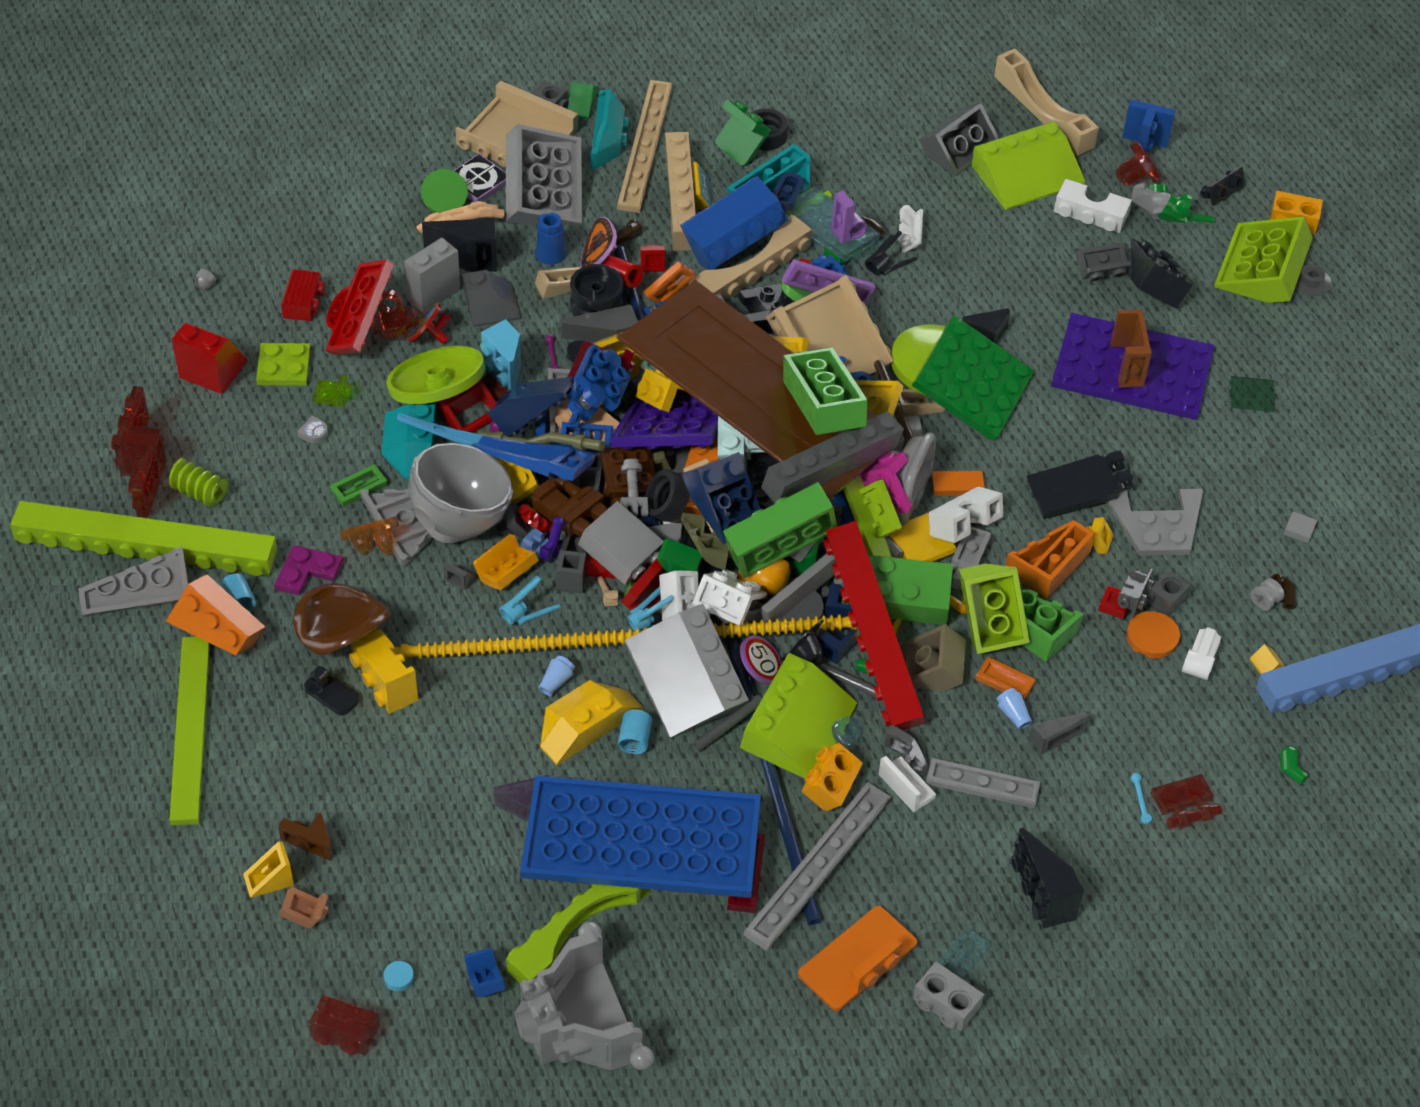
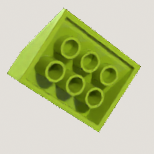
M1055 121L974 147L971 166L1005 210L1059 193L1065 179L1086 184L1067 137Z
M1305 216L1238 223L1214 286L1266 303L1290 301L1313 238Z
M788 653L746 726L740 749L805 779L807 773L813 769L817 762L816 755L825 746L829 747L837 743L858 702L813 663Z

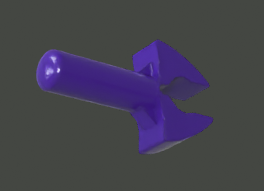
M561 517L554 518L548 542L540 547V557L548 563L551 562L552 557L556 558L559 555L563 541L559 540L564 524V519Z

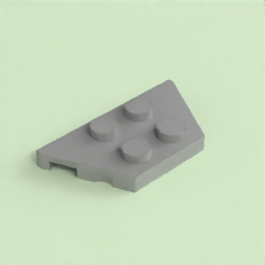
M369 489L361 490V498L401 566H406L433 538L416 517L408 489H384V493H369Z

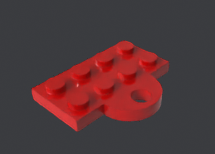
M386 259L360 263L358 265L351 285L345 287L336 295L328 309L326 323L333 332L326 347V352L339 355L361 351L366 343L368 330L374 322L376 309L383 299L385 286L391 278L393 263Z

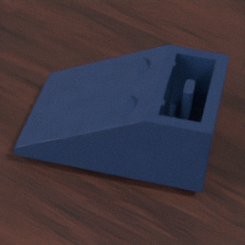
M574 377L520 383L501 396L488 415L506 437L514 432L518 435L529 426L528 423L533 419L538 421L548 412V408L552 405L557 407L567 398L566 395L571 390Z
M740 452L721 457L682 473L691 500L722 544H726L724 530L751 517L755 511L760 510Z

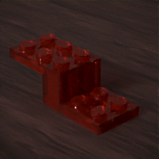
M133 386L130 396H127L125 399V411L123 415L119 416L117 435L114 434L112 437L111 448L115 450V465L119 467L120 475L131 477L128 490L133 496L132 508L136 509L137 517L149 518L167 463L161 429L147 428L150 417L144 388Z

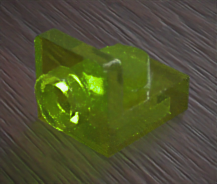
M342 374L339 382L319 379L313 396V403L343 407L345 399H350L352 385L348 384L347 374Z

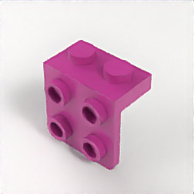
M888 452L880 456L860 476L865 487L883 479L896 513H907L911 510L912 505L896 473L908 459L904 452L895 454Z

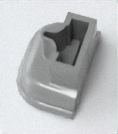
M931 432L924 436L919 435L911 438L902 451L905 453L908 461L896 475L912 508L907 513L897 514L901 525L907 524L913 511L916 510L933 470L936 438Z

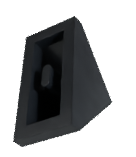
M1006 308L963 316L962 321L996 344L1008 327L1010 310Z

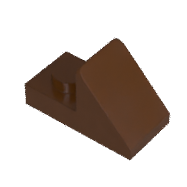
M321 812L317 814L309 828L300 821H291L283 818L278 826L282 841L331 861L333 858L332 846Z

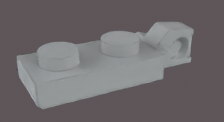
M971 526V534L960 540L951 564H953L952 573H954L952 588L962 589L959 569L980 564L992 533Z

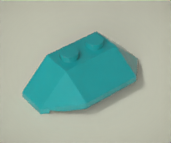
M609 89L599 90L591 150V169H597L620 156L622 147H626L627 133H624V131H628L629 117H625V107L612 90Z
M792 144L727 187V191L731 193L757 176L773 193L782 175L796 173L803 178V190L801 192L803 194L810 189V155L797 145Z
M438 402L405 404L385 413L381 453L405 480H409L415 457L421 454L423 450L435 445V434L397 420L398 413L436 424Z

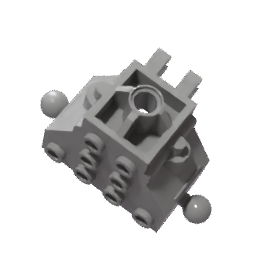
M592 921L585 922L579 928V936L569 939L550 968L540 971L537 974V978L529 981L523 980L520 983L521 1003L514 1013L521 1040L534 1045L541 1065L556 1060L562 1063L577 1060L611 1071L632 1064L638 1070H647L654 1062V1054L650 1048L643 1046L641 1028L634 1027L633 1022H627L603 965V938L600 926Z

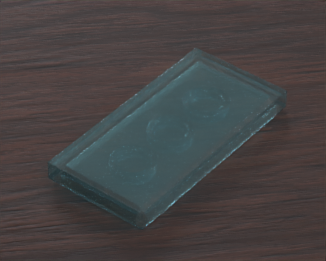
M813 186L799 196L792 210L785 212L786 217L792 214L812 229V238L845 262L879 240L880 233L867 225V231L862 237L842 244L830 230L834 200Z

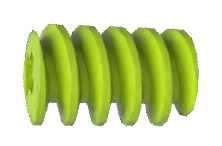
M184 458L177 460L170 472L169 484L173 490L179 491L181 494L187 495L199 503H204L207 507L217 505L228 491V481L226 479L221 480L217 474L212 476L209 470L204 471L201 466L195 468L194 463H187V460Z

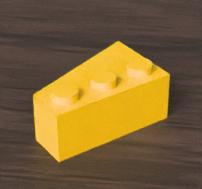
M378 629L351 643L352 653L349 654V658L354 668L360 667L363 672L361 676L366 687H372L375 691L373 694L380 708L384 706L390 714L418 701L416 673L412 666L406 668L402 662L405 661L403 655L395 654L393 651L394 645Z

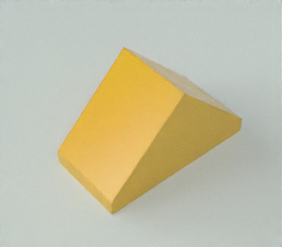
M280 841L243 874L250 898L294 886L283 842Z

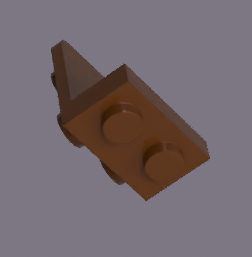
M605 447L600 452L607 485L602 494L604 495V504L610 508L613 503L620 502L622 497H628L627 474L621 471V466L624 465L623 461L626 459H638L639 464L642 465V471L637 473L639 497H645L646 489L651 479L655 476L650 449L634 447L624 450L621 447Z

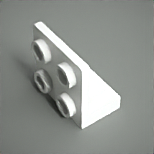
M723 569V571H714L713 573L703 575L692 604L697 606L703 603L707 611L740 626L743 625L752 600L765 598L767 592L760 589V584L750 580H746V582L737 579L738 575L736 573Z

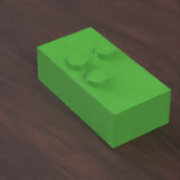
M833 347L784 355L783 382L816 435L866 427L867 398Z
M819 482L790 497L780 498L774 505L765 510L755 511L751 517L724 530L723 533L732 559L743 578H746L826 537V530L837 527L834 508Z
M868 555L890 619L936 625L947 624L953 564Z

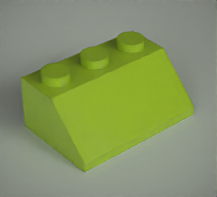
M981 564L959 569L971 641L976 653L980 654L1030 643L1017 568Z

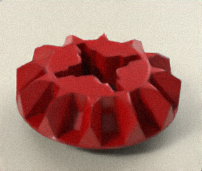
M522 504L519 507L520 517L528 524L544 534L551 532L553 523L528 504Z

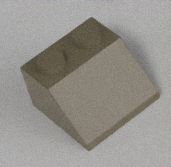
M946 624L904 642L903 657L914 688L946 691L963 684L966 640Z

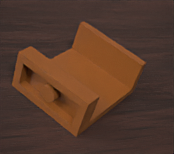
M1118 310L1110 345L1111 347H1125L1118 377L1119 388L1144 387L1152 353L1143 311Z

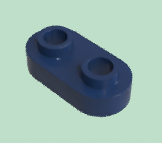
M786 173L781 176L773 194L779 200L784 212L794 208L803 190V178L796 173Z

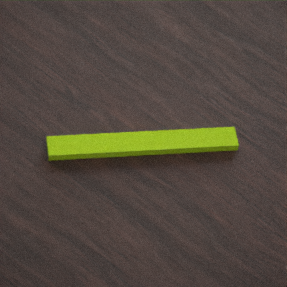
M182 637L170 825L199 824L210 643L198 637Z

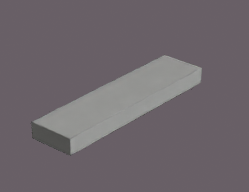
M825 554L761 607L764 622H768V619H771L772 622H776L777 618L781 619L834 575L831 566L836 563L834 556Z
M931 758L926 784L1030 808H1035L1040 786L1039 781Z

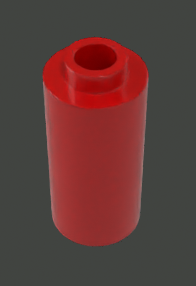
M608 255L601 263L614 268L620 273L623 285L626 287L635 288L643 279L641 266Z

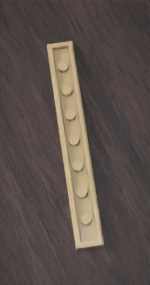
M650 80L617 203V210L637 213L641 211L672 91V83Z

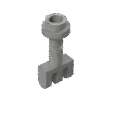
M626 459L623 461L624 465L621 466V471L627 474L628 497H622L620 504L627 510L628 506H630L631 513L634 516H638V506H641V516H648V498L639 497L637 473L642 471V465L639 464L638 459Z

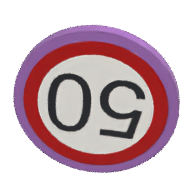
M749 636L741 643L740 656L747 671L757 681L770 685L782 665V660H778L780 656L776 649L767 640L759 636Z

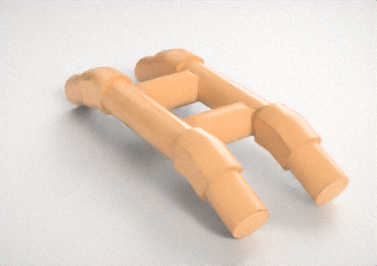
M476 201L470 205L440 213H432L424 221L470 220L484 217L503 219L504 209H498V206L495 204ZM420 223L416 228L423 234L422 223Z

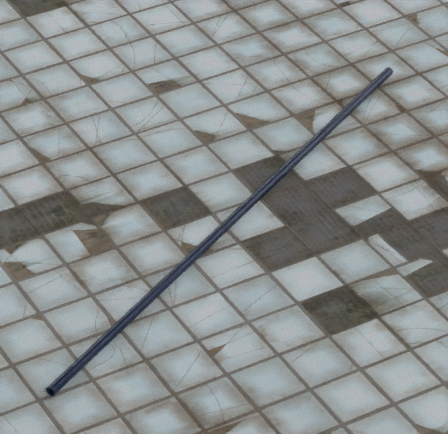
M617 247L614 250L616 257L629 261L625 247ZM624 286L629 305L632 306L639 321L645 317L638 289L637 287L629 288ZM706 569V573H707V574L714 572V571H710V570ZM727 635L725 639L734 670L750 701L756 694L750 674L740 656V639L738 635H734L733 638ZM756 710L748 715L749 721ZM760 758L793 872L803 861V855L777 766ZM813 895L803 907L808 925L821 923V917Z

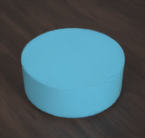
M404 961L390 963L384 971L386 986L397 992L408 989L414 981L412 967Z

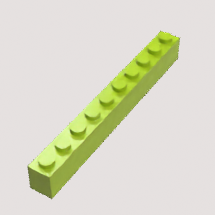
M19 501L10 524L14 540H18L23 544L33 542L44 544L47 547L62 546L74 551L83 549L94 551L101 555L112 553L119 554L124 558L140 557L149 561L182 546L185 564L197 565L202 569L210 567L219 568L230 573L235 571L248 572L253 576H270L278 551L276 538L270 535Z

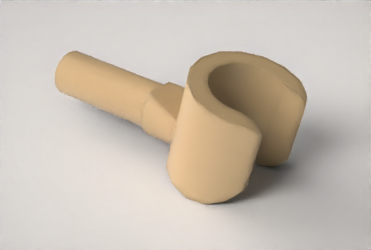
M602 576L598 577L597 580L602 589L604 605L618 606V590H609Z

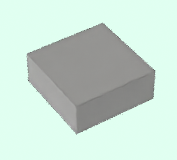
M1292 512L1284 535L1309 543L1317 520Z

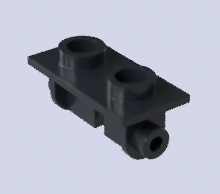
M1240 166L1235 170H1228L1216 182L1203 186L1200 191L1201 196L1204 199L1207 197L1211 199V204L1214 206L1245 186L1243 167Z

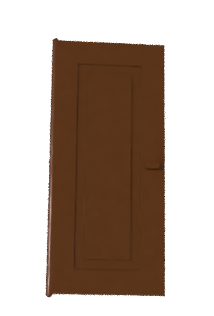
M697 280L691 282L622 334H617L619 341L778 462L847 431L815 434L783 382L784 355L794 353ZM867 408L868 421L877 415ZM878 458L820 485L829 501H833L836 494Z

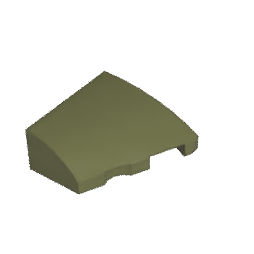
M682 513L681 521L703 559L716 568L725 569L729 551L727 543L722 544L717 535L711 533L708 524H705L703 515Z

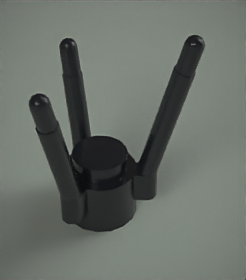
M898 231L895 235L891 234L876 252L865 260V266L870 272L875 275L881 273L885 276L890 271L908 265L918 259L917 257H912L888 266L890 259L885 252L902 235L901 231Z

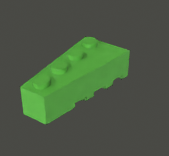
M1030 589L1021 590L1030 642L1021 645L1047 662L1078 633L1084 614L1077 610L1073 613L1062 608L1063 604L1053 600L1051 603L1037 597V592Z

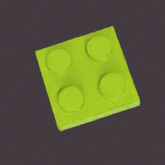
M261 343L256 377L257 385L307 386L311 352L310 343Z

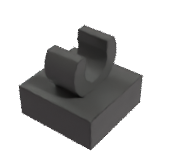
M513 502L509 504L503 519L500 521L502 525L506 526L499 529V532L504 536L514 533L519 538H524L529 533L528 523L520 517L519 507Z

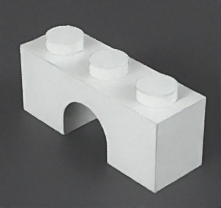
M1065 179L1056 197L1054 212L1059 213L1063 217L1080 220L1085 224L1102 227L1107 231L1121 232L1129 216L1131 199L1109 193L1106 200L1094 202L1086 197L1087 185Z
M976 487L930 511V536L956 543L971 534L970 523L989 525L1002 518V493Z

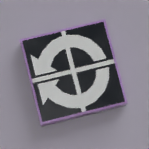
M477 154L453 170L464 178L468 186V198L473 202H482L506 186V172L481 154Z

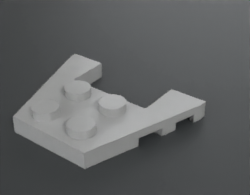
M1202 489L1179 490L1178 495L1182 510L1131 511L1127 490L1117 493L1116 499L1106 501L1139 556L1190 554L1203 494Z

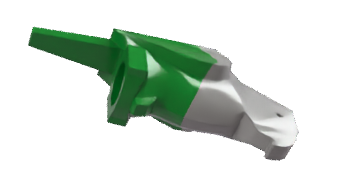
M1143 183L1137 184L1133 188L1131 200L1147 210L1153 219L1189 223V221L1215 223V217L1190 211L1192 194L1186 193L1178 197L1166 192H1155L1146 188Z

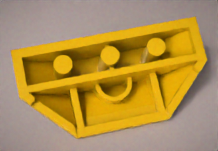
M589 680L546 707L540 748L556 765H559L620 726L623 714L626 711L632 709L643 711L644 707L628 690Z

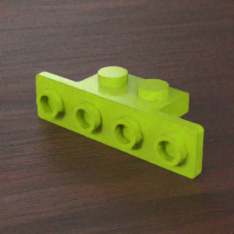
M859 475L843 490L854 519L858 524L868 555L892 557L885 536L901 529L902 526L884 480L875 481L865 487Z

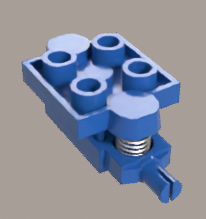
M595 344L587 349L567 397L570 399L567 406L572 412V416L569 419V425L572 427H578L581 420L588 421L598 411L601 404L611 412L619 406L631 375L621 367V358L613 350H601Z

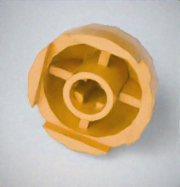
M781 559L746 578H743L738 569L739 580L744 582L750 580L760 584V589L767 592L765 598L758 600H766L767 597L777 595L787 586L791 567L789 568L790 564L787 561Z

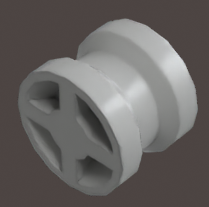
M1267 578L1261 583V587L1257 586L1251 591L1250 596L1254 604L1263 611H1268L1274 606V603H1279L1284 599V591L1277 581Z

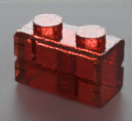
M322 995L308 1026L310 1036L321 1045H329L331 1043L340 1046L343 1052L350 1055H356V1053L366 1055L379 1029L380 1021L378 1013Z

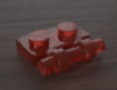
M1202 774L1152 788L1150 792L1162 815L1173 813V817L1167 818V825L1170 829L1179 826L1180 828L1189 827L1192 822L1199 820L1206 822L1212 820L1213 816L1222 814V808L1219 803L1214 805L1206 804V802L1213 800L1214 795ZM1193 806L1197 809L1190 812L1183 810Z

